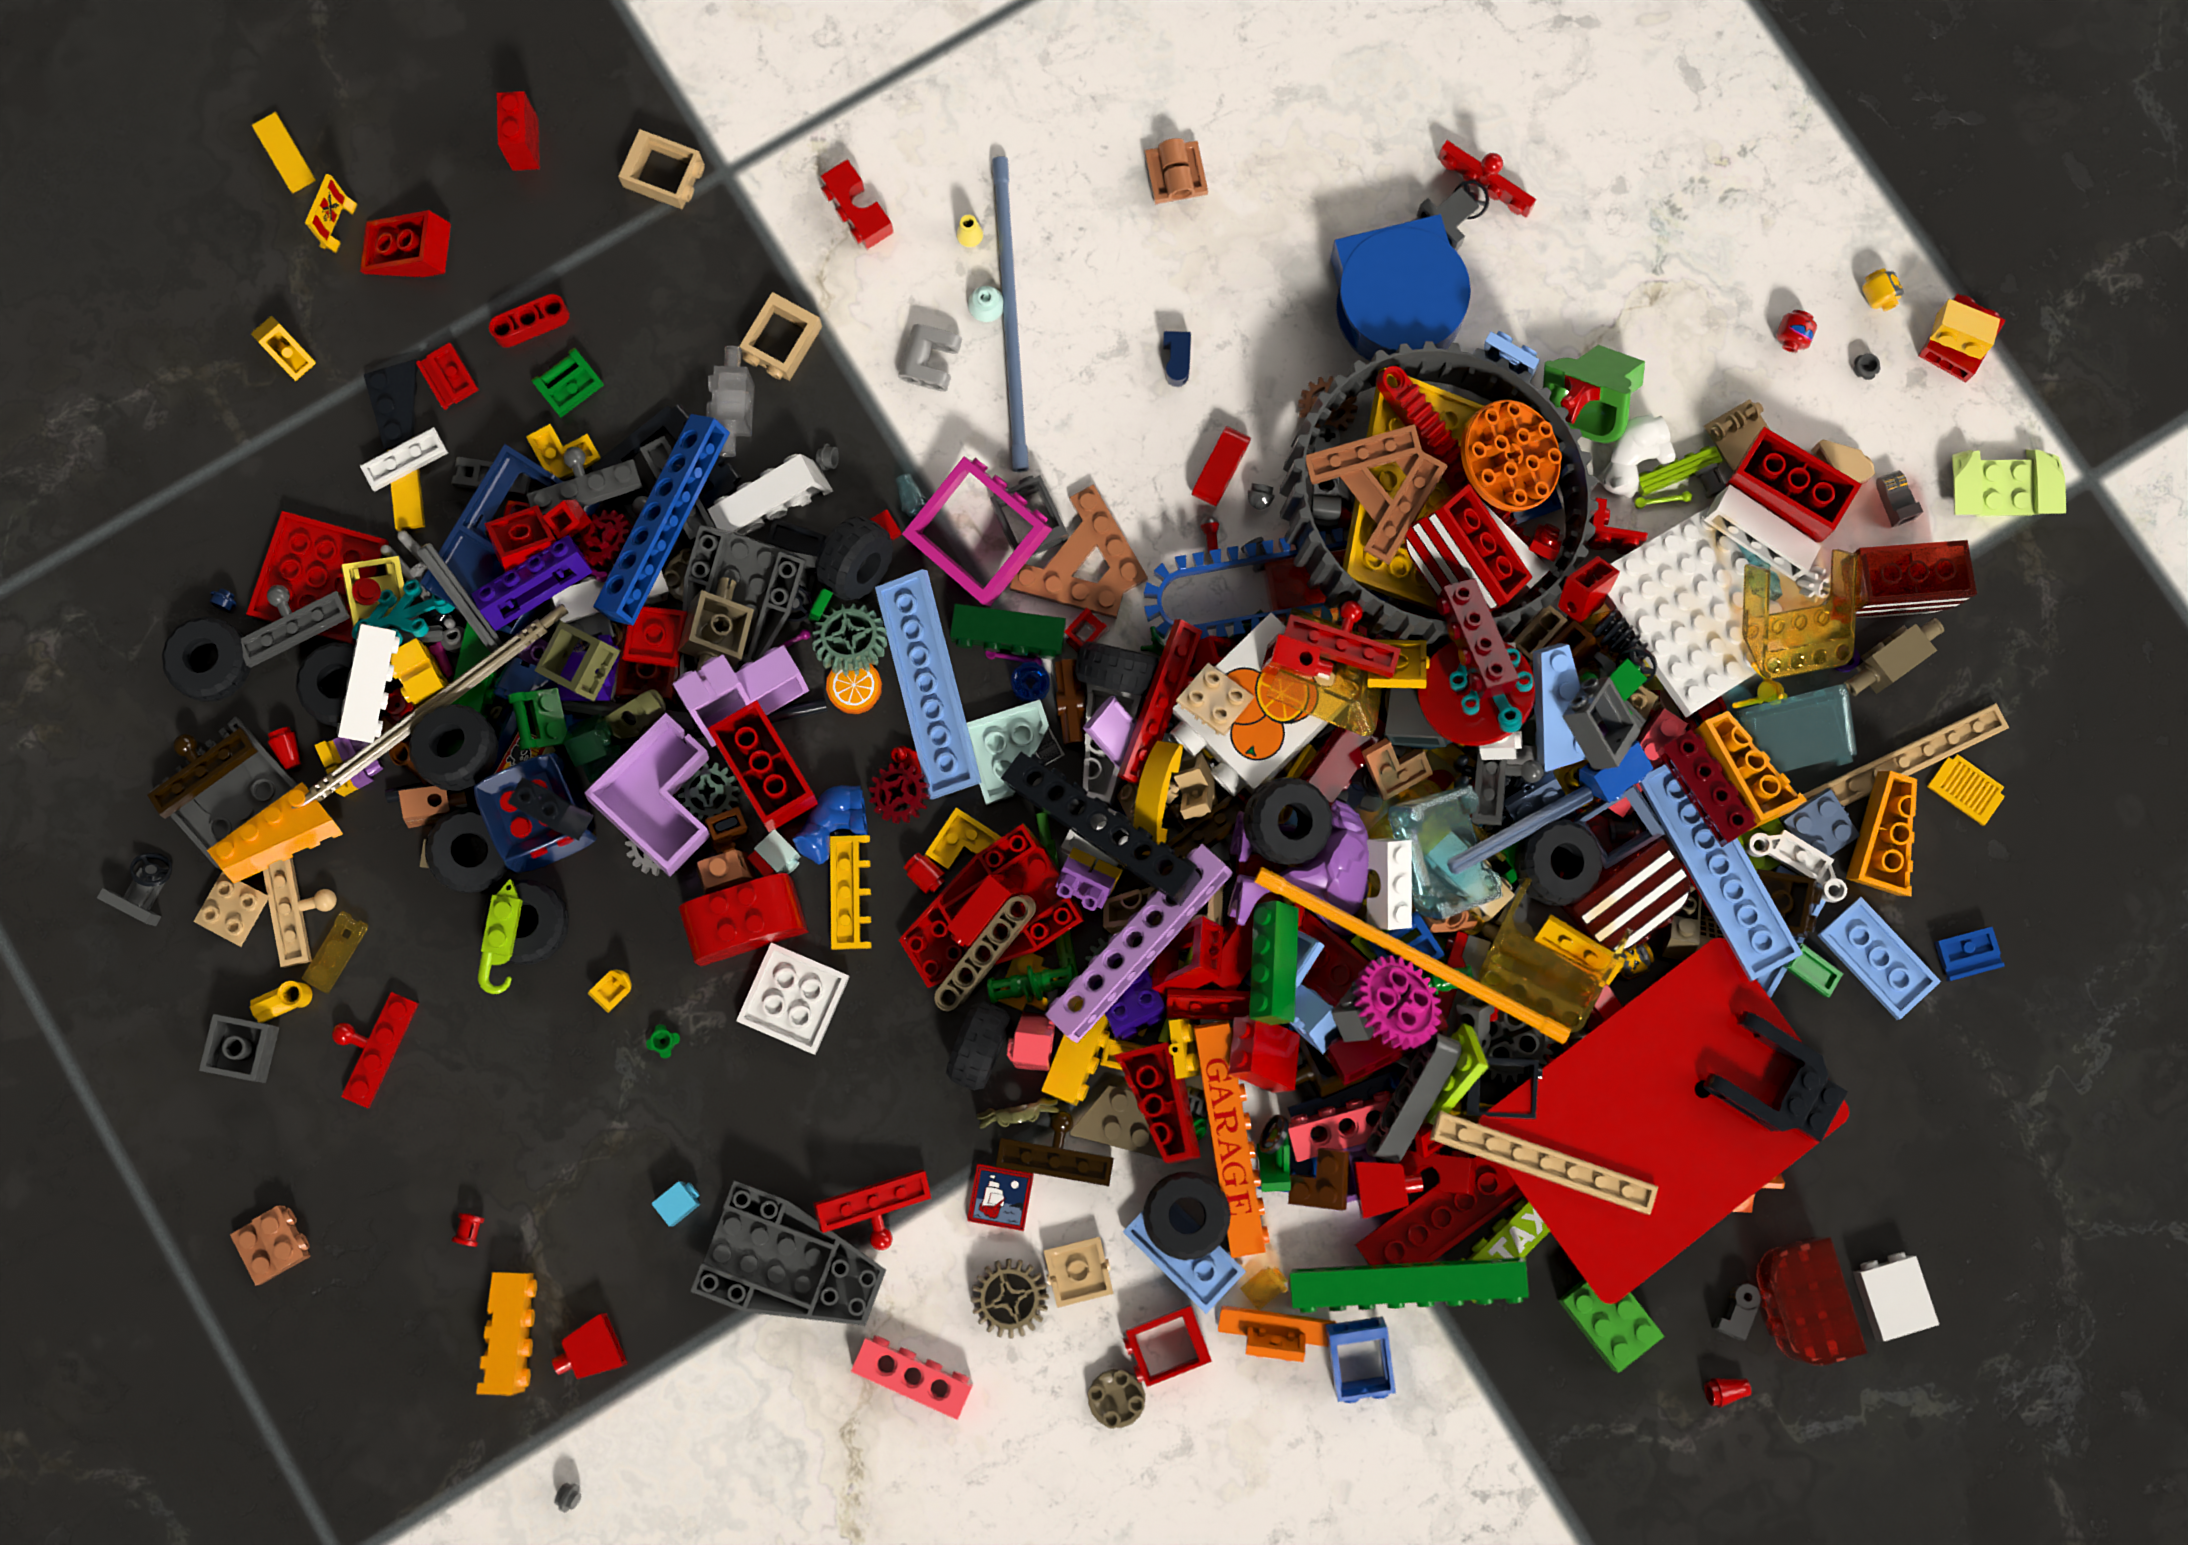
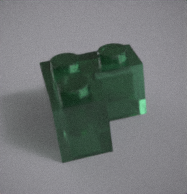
M600 713L568 726L563 741L574 766H582L590 784L596 782L624 754L620 745L615 746L611 738L613 736L612 728L607 720L603 721Z

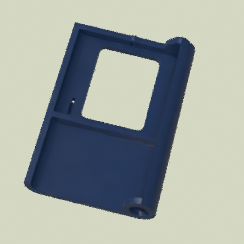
M506 444L502 447L438 552L473 601L474 598L471 593L504 574L491 540L485 534L486 528L484 523L491 521L520 473H524L545 487L564 482ZM600 502L582 507L590 520L600 506ZM551 530V532L553 533V535H554V537H555V540H556V541H559V539L556 537V535L554 534V532ZM577 533L571 539L574 541V539L579 538L581 536L579 533ZM428 569L420 582L421 586L458 609ZM517 600L512 602L514 604L513 608L506 606L500 610L502 616L519 607ZM540 605L498 629L496 633L509 640L530 624Z

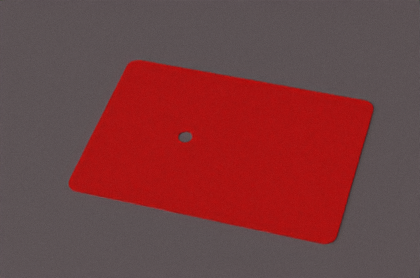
M1714 938L1545 1066L1542 1069V1079L1538 1078L1536 1119L1489 1117L1483 1114L1478 1120L1479 1125L1658 1186L1651 1214L1647 1215L1503 1165L1591 1289L1606 1304L1617 1303L1819 1143L1796 1128L1783 1132L1770 1131L1711 1093L1706 1098H1700L1695 1093L1696 1083L1706 1081L1708 1075L1712 1073L1728 1080L1772 1108L1773 1101L1790 1070L1795 1067L1796 1063L1754 1038L1755 1034L1741 1025H1737L1744 1011L1760 1016L1802 1043L1756 979L1753 981L1748 980L1731 947L1724 938ZM1532 1077L1487 1112L1531 1114ZM1845 1100L1841 1104L1824 1138L1848 1119L1849 1107Z

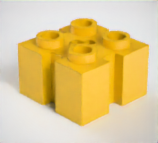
M415 638L400 646L397 654L391 653V663L389 664L394 665L393 677L395 679L398 678L404 687L400 688V691L408 703L411 702L415 708H418L449 685L436 658L419 639Z

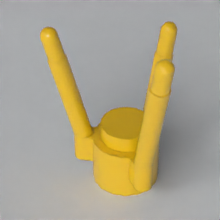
M1751 662V667L1763 678V682L1760 683L1757 689L1758 696L1732 704V707L1740 708L1753 704H1762L1764 701L1776 703L1781 699H1786L1787 694L1784 693V688L1779 682L1772 681L1771 675L1767 674L1755 662Z

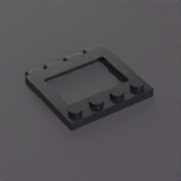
M681 404L676 405L672 409L666 406L591 466L592 470L595 472L623 463L630 456H635L639 453L641 447L653 442L656 439L655 437L665 429L677 441L690 415ZM721 452L708 476L714 487L699 498L707 513V509L714 506V502L723 496H730L737 490L735 484L742 478L731 463H726L721 468L719 467L726 461L725 456ZM643 487L615 497L633 519L637 521L638 516L632 510V503L637 497H649L650 494ZM682 528V530H681L679 536H680L683 532H685L683 528Z

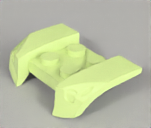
M2026 449L2028 460H1981L1980 450H1967L1952 454L1954 515L2031 516L2066 513L2065 475L2059 457L2036 449Z

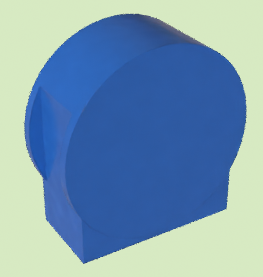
M1441 214L1334 240L1330 261L1339 289L1336 299L1337 320L1344 338L1359 355L1371 361L1375 352L1379 350L1392 355L1397 351L1400 344L1407 343L1412 350L1421 349L1425 341H1432L1436 349H1448L1455 340L1467 312L1471 288L1466 266L1456 250L1449 244Z

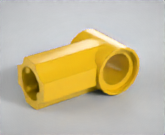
M287 981L281 984L279 988L250 1000V1009L258 1023H264L295 1008L307 1006L312 1000V990L305 983ZM297 987L299 997L293 1002L291 992Z

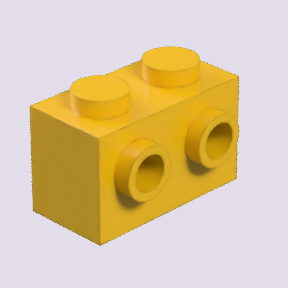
M1948 299L1936 314L1930 340L1981 360L1994 345L2000 319Z

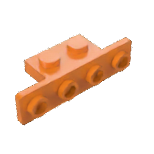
M1222 1306L1218 1331L1246 1336L1245 1355L1304 1362L1305 1344L1328 1347L1325 1325L1337 1322L1334 1320Z

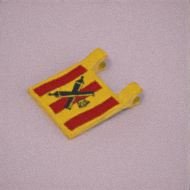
M329 174L325 175L305 224L320 241L319 246L325 249L327 247L336 253L340 242L332 237L331 233L341 210L345 209L350 214H353L357 204L346 196L334 178Z

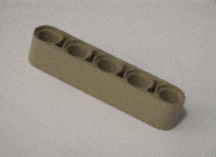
M1019 895L1010 898L1003 905L937 989L934 999L940 1009L950 1011L965 1003L1033 917L1036 905L1030 896ZM1017 901L1025 905L1026 912L1023 916L1015 912ZM1000 923L1006 925L1008 929L1006 938L998 934L997 927ZM982 945L990 949L991 956L989 960H985L980 954ZM965 967L969 968L973 973L971 982H968L963 977ZM947 989L955 993L956 1001L954 1004L946 999Z

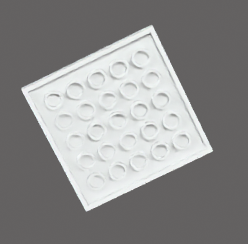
M1710 507L1705 508L1611 563L1610 565L1618 569L1620 574L1605 600V604L1610 611L1618 608V612L1615 615L1616 619L1625 616L1623 628L1629 625L1633 626L1629 634L1630 636L1641 635L1637 644L1640 645L1645 642L1649 644L1646 649L1652 652L1657 661L1655 675L1685 717L1690 716L1756 674L1757 672L1750 665L1751 662H1755L1764 669L1806 642L1734 540L1704 521ZM1593 574V577L1595 578V580H1596V581H1599V580L1597 579V577ZM1647 657L1645 661L1653 669V664L1649 657Z

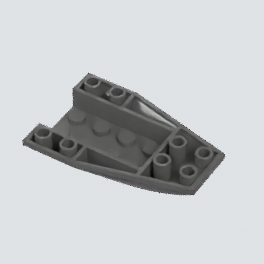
M704 525L699 526L684 577L683 611L688 612L690 602L701 590L716 595L719 578H729L728 584H730L732 579L737 583L732 601L752 608L754 611L742 659L732 668L734 673L738 672L745 663L755 662L764 657V654L771 647L791 613L806 560L788 550L735 532ZM682 653L680 676L689 671H696L699 659Z
M734 1180L712 1242L690 1292L748 1313L865 1326L886 1269L834 1232L822 1233L819 1230L817 1220L791 1202Z

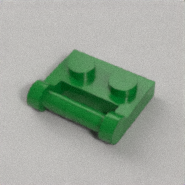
M575 348L568 351V356L540 377L536 375L531 379V382L560 418L604 386L600 378ZM574 364L579 366L550 389L546 387Z
M558 687L508 695L509 704H513L520 736V742H518L520 751L565 745L570 742ZM526 702L530 704L537 739H532L524 705Z

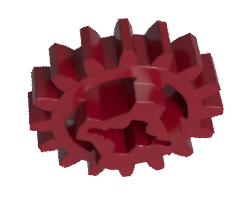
M603 510L600 517L594 513L592 515V522L578 532L581 537L574 539L586 561L593 568H597L599 564L606 568L610 561L615 564L616 558L619 556L633 529V526L623 514L619 515L615 510L610 515L606 510Z
M900 762L897 769L895 764L890 763L888 772L881 768L879 769L881 777L872 778L876 783V787H871L868 791L875 793V797L869 799V802L878 804L874 812L878 814L884 812L882 819L888 821L892 817V822L899 824L902 818L904 822L910 823V815L919 818L920 814L917 810L919 808L927 809L923 800L930 799L931 796L924 793V790L928 789L930 784L921 782L925 775L921 772L916 774V767L911 765L907 770V764ZM898 775H902L899 776L897 780L889 782L891 778ZM914 784L916 786V796L913 791ZM897 789L904 793L902 798L895 794ZM883 790L885 791L886 795L885 802L883 800ZM911 805L906 810L900 811L902 806Z

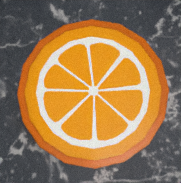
M869 664V672L863 668L859 669L858 676L855 675L854 670L849 671L847 677L843 675V670L836 674L832 670L827 677L826 690L834 706L847 714H860L869 711L881 696L882 682L878 671L872 664Z

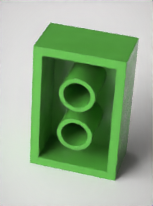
M1583 1279L1558 1299L1559 1303L1612 1371L1621 1372L1664 1337L1631 1293H1628L1617 1303L1606 1304L1597 1297L1586 1280Z

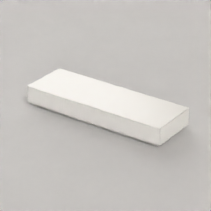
M433 427L360 465L372 490L375 492L444 456L448 452L436 429Z

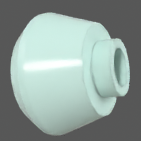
M982 286L974 290L968 300V308L971 315L982 322H991L999 318L1003 313L1002 293L991 286Z

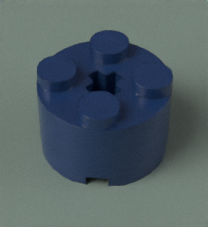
M513 657L504 666L494 685L493 693L508 700V695L513 693L557 688V682L534 671L537 666L533 664H525L523 666L521 665L522 659ZM529 702L524 703L526 711L531 713Z

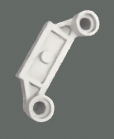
M1783 830L1780 835L1772 836L1757 833L1748 839L1745 849L1750 856L1762 857L1769 855L1801 876L1816 879L1818 887L1822 888V900L1838 902L1846 896L1847 886L1842 880L1836 878L1831 865L1834 859L1788 831ZM1754 843L1759 845V850L1755 849ZM1829 888L1833 890V896L1829 894Z

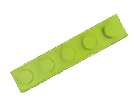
M1705 446L1696 454L1694 452L1688 453L1684 456V459L1678 460L1676 458L1669 465L1664 467L1659 465L1653 468L1652 472L1647 473V471L1638 474V492L1640 496L1643 497L1692 477L1697 471L1710 464L1717 463L1719 466L1723 460L1717 447L1713 446L1710 448Z

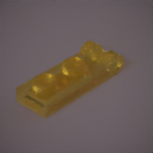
M346 911L339 913L334 926L301 978L303 981L329 994L368 929V924L361 920L355 921L351 918L352 915ZM345 929L351 931L348 939L342 936Z

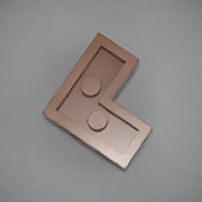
M1385 738L1361 751L1379 797L1384 801L1433 774L1426 754L1422 749H1415L1397 759L1391 742Z

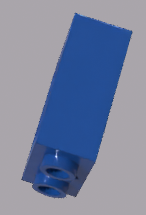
M1383 1316L1325 1325L1333 1387L1338 1402L1355 1403L1362 1398L1369 1397L1383 1399L1389 1394L1396 1393L1388 1328ZM1379 1340L1383 1376L1342 1382L1337 1346Z

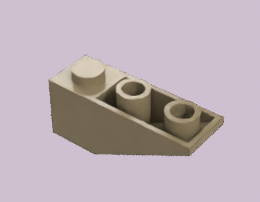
M1689 877L1671 889L1668 906L1689 889L1690 894L1685 905L1665 921L1663 932L1662 957L1684 961L1696 951L1700 940L1702 899Z

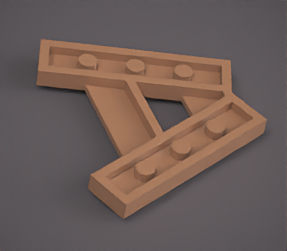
M1415 424L1306 455V464L1312 485L1340 477L1378 525L1364 547V552L1388 565L1403 543L1408 529L1416 521L1447 469V464L1422 451ZM1396 462L1407 476L1393 500L1369 471L1370 468Z
M1093 484L1069 497L1071 504L1082 521L1081 524L1044 569L1024 564L1012 579L1010 591L1085 610L1087 607L1092 613L1117 619L1123 594L1147 581L1148 577ZM1097 547L1109 567L1108 571L1098 583L1073 577Z

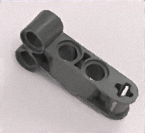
M1324 425L1318 428L1320 431L1315 439L1313 453L1340 446V433L1336 427ZM1339 477L1312 485L1310 510L1318 532L1326 531V534H1330L1332 529H1338V520H1340L1341 515Z

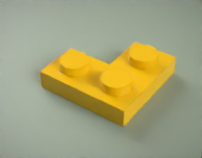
M551 424L526 436L542 467L562 481L574 475L572 468L568 467L563 460L564 452L568 448L579 447L584 451L586 456L585 463L583 464L584 469L601 459L588 434L565 446L562 445Z
M955 808L925 855L942 867L950 870L964 847L976 855L1002 837L960 809Z

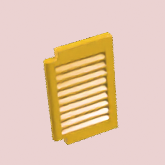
M1958 754L1953 759L1950 757L1946 758L1927 786L1982 826L1988 822L2005 797L2001 794L2004 786Z

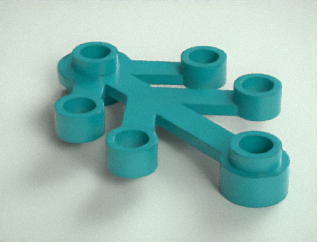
M411 579L404 584L403 590L405 594L398 603L397 597L391 590L382 591L378 599L380 604L369 618L362 619L355 624L352 629V637L356 641L360 623L382 628L392 626L413 633L415 637H423L429 631L427 623L422 618H417L413 621L409 620L410 618L435 608L440 614H447L453 611L455 607L433 594L431 599L409 607L414 599L423 592L420 583L416 579ZM397 603L390 614L382 618L387 610ZM392 628L391 630L396 631L395 637H400V645L403 641V637L397 629Z
M1509 648L1507 649L1509 656L1512 655L1517 658L1512 661L1514 668H1516L1520 664V653L1517 649ZM1460 663L1457 671L1450 675V687L1455 691H1462L1467 687L1468 671L1465 665L1463 666ZM1528 672L1518 673L1519 680L1515 687L1522 692L1529 691L1533 687L1532 675ZM1457 678L1463 680L1461 684H1455L1453 681ZM1521 679H1527L1530 681L1528 684L1525 685L1519 683ZM1472 688L1469 695L1462 699V710L1468 715L1476 714L1480 709V699L1477 692L1473 691ZM1505 694L1493 696L1492 698L1500 711L1498 715L1499 727L1507 733L1518 731L1522 726L1521 712L1517 708L1510 706ZM1468 702H1474L1476 704L1472 708L1466 706ZM1512 714L1515 715V718L1508 720L1505 716Z

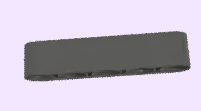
M1434 1033L1428 1041L1421 1044L1368 1138L1366 1145L1368 1155L1392 1164H1397L1401 1161L1461 1055L1462 1049L1459 1041Z

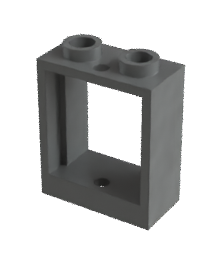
M1040 475L1035 478L1033 476L1025 477L1018 482L1019 485L1010 489L1008 487L1005 488L1012 495L1017 492L1023 497L1038 492L1054 525L1052 531L1031 557L1068 540V533ZM993 493L994 496L990 497L991 506L1014 552L1019 544L1002 510V507L1008 504Z
M1610 677L1590 678L1583 682L1581 689L1575 698L1570 701L1569 707L1562 716L1594 771L1618 767L1640 733L1639 727ZM1594 706L1609 730L1605 737L1590 714Z

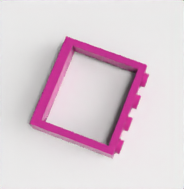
M964 456L902 535L979 602L991 606L1052 531V528L1046 524L1048 519L1037 509L1032 512L1026 507L1028 501L1017 492L1012 495L1005 488L1008 484L996 474L992 478L985 472L988 467L984 463L980 462L976 457L972 461ZM969 473L973 474L1034 526L985 587L922 533Z

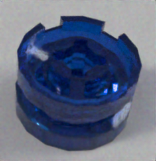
M1029 661L1015 668L1011 676V686L1017 699L1024 703H1030L1039 699L1042 701L1049 693L1050 679L1044 666L1042 667L1037 662ZM1029 678L1036 681L1032 689H1029L1025 683Z

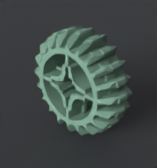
M852 603L850 609H846L841 604L839 611L831 607L829 610L830 616L822 614V622H816V631L812 633V640L814 641L812 647L816 652L817 660L822 661L826 669L832 666V672L835 674L843 670V675L847 677L849 671L854 670L855 675L858 676L859 669L863 668L869 672V664L877 666L879 663L878 657H883L885 654L883 648L887 646V631L883 627L881 618L876 617L874 610L867 613V608L864 605L857 610L856 605ZM847 633L850 634V639H853L852 647H850L849 641H847Z

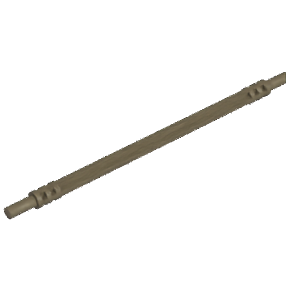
M561 604L539 620L537 618L380 735V738L377 737L373 743H369L310 787V792L305 795V801L302 806L315 799L322 801L413 733L415 726L427 713L440 706L450 705L548 632L547 628L568 614V610Z

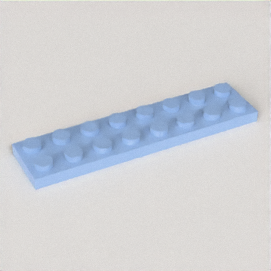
M922 569L875 587L921 771L925 775L923 780L930 784V787L926 789L927 794L931 796L930 799H936L982 783L928 571Z
M1666 765L1646 774V777L1639 782V785L1748 980L1753 981L1803 955L1738 838L1721 848Z

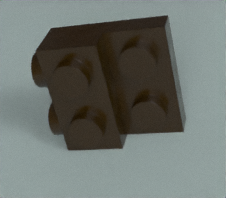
M1758 869V876L1792 936L1807 938L1808 932H1814L1816 926V916L1812 915L1814 904L1819 905L1822 897V888L1818 887L1817 880Z

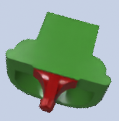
M1597 345L1578 359L1560 358L1555 361H1546L1544 365L1543 388L1547 387L1552 392L1549 400L1556 408L1565 407L1569 413L1565 420L1571 429H1580L1582 437L1589 440L1610 443L1617 441L1625 433L1629 418L1630 397L1634 391L1643 386L1645 361Z

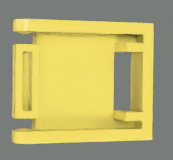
M399 556L341 565L353 627L359 621L358 619L369 618L380 604L377 601L373 605L364 606L354 600L352 587L360 579L358 568L384 565L386 575L371 577V579L379 584L381 592L387 589L391 590L397 597L398 603L405 594ZM397 603L389 608L382 618L388 616Z

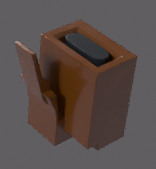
M739 807L705 819V827L710 835L708 839L714 854L734 850L736 845L732 841L746 836L747 826Z

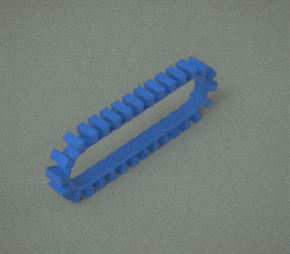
M1343 528L1332 529L1330 537L1333 543L1325 544L1330 552L1346 549L1347 541H1343ZM1321 531L1319 534L1325 544L1326 531ZM1280 538L1278 545L1281 552L1273 553V540L1262 541L1261 549L1264 554L1262 556H1256V543L1244 545V552L1247 557L1244 559H1238V546L1228 547L1227 556L1229 561L1221 562V549L1210 550L1209 557L1212 564L1203 565L1204 552L1193 553L1192 560L1195 567L1186 568V555L1175 556L1177 571L1169 574L1163 563L1154 570V576L1162 581L1160 587L1148 582L1146 583L1144 598L1157 599V605L1144 606L1147 620L1149 622L1161 616L1164 622L1155 629L1156 634L1165 640L1174 621L1164 612L1161 599L1166 587L1175 579L1295 558L1298 552L1297 550H1291V544H1287L1285 538ZM1374 590L1370 591L1378 599L1387 603L1389 597ZM1323 602L1195 624L1193 626L1202 630L1199 640L1208 637L1209 633L1207 630L1216 629V636L1228 638L1225 629L1228 626H1234L1233 639L1245 637V630L1242 624L1251 623L1252 631L1270 613L1276 618L1285 617V627L1287 626L1290 614H1303L1304 619L1315 622L1312 612L1320 611V624L1331 623L1333 616L1330 609L1328 610L1323 605ZM1337 608V621H1343L1340 616V610Z

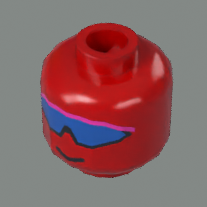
M1793 310L1792 313L1783 316L1776 338L1783 344L1782 348L1784 350L1797 353L1798 350H1805L1810 347L1817 330V324L1813 320V315L1802 310Z

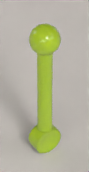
M1685 491L1682 495L1647 500L1639 497L1635 500L1634 505L1637 509H1643L1645 505L1679 500L1689 502L1692 499V494L1689 491Z

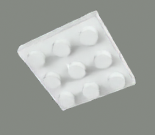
M771 943L736 1021L816 1055L850 976Z

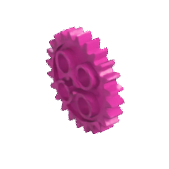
M1392 955L1386 959L1380 957L1376 961L1373 960L1359 972L1360 978L1355 981L1359 988L1353 991V994L1360 997V999L1354 1005L1362 1007L1363 1011L1358 1016L1367 1018L1368 1021L1364 1025L1365 1028L1373 1026V1036L1381 1034L1383 1044L1391 1040L1393 1048L1400 1044L1403 1050L1410 1046L1416 1048L1431 1038L1430 1036L1437 1032L1435 1027L1441 1023L1437 1016L1442 1013V1010L1435 1007V1005L1441 1001L1433 997L1432 994L1437 989L1428 987L1427 984L1431 979L1429 977L1425 979L1421 977V968L1415 972L1413 970V962L1404 965L1402 957L1395 961ZM1407 987H1408V988H1409L1408 992L1406 993V995H1404V996L1401 998L1400 995H1401L1402 993H1404V992L1407 990ZM1394 1007L1395 1010L1392 1011V1012L1388 1015V1018H1387L1386 1015L1388 1014V1012L1390 1011V1009H1392V1008Z

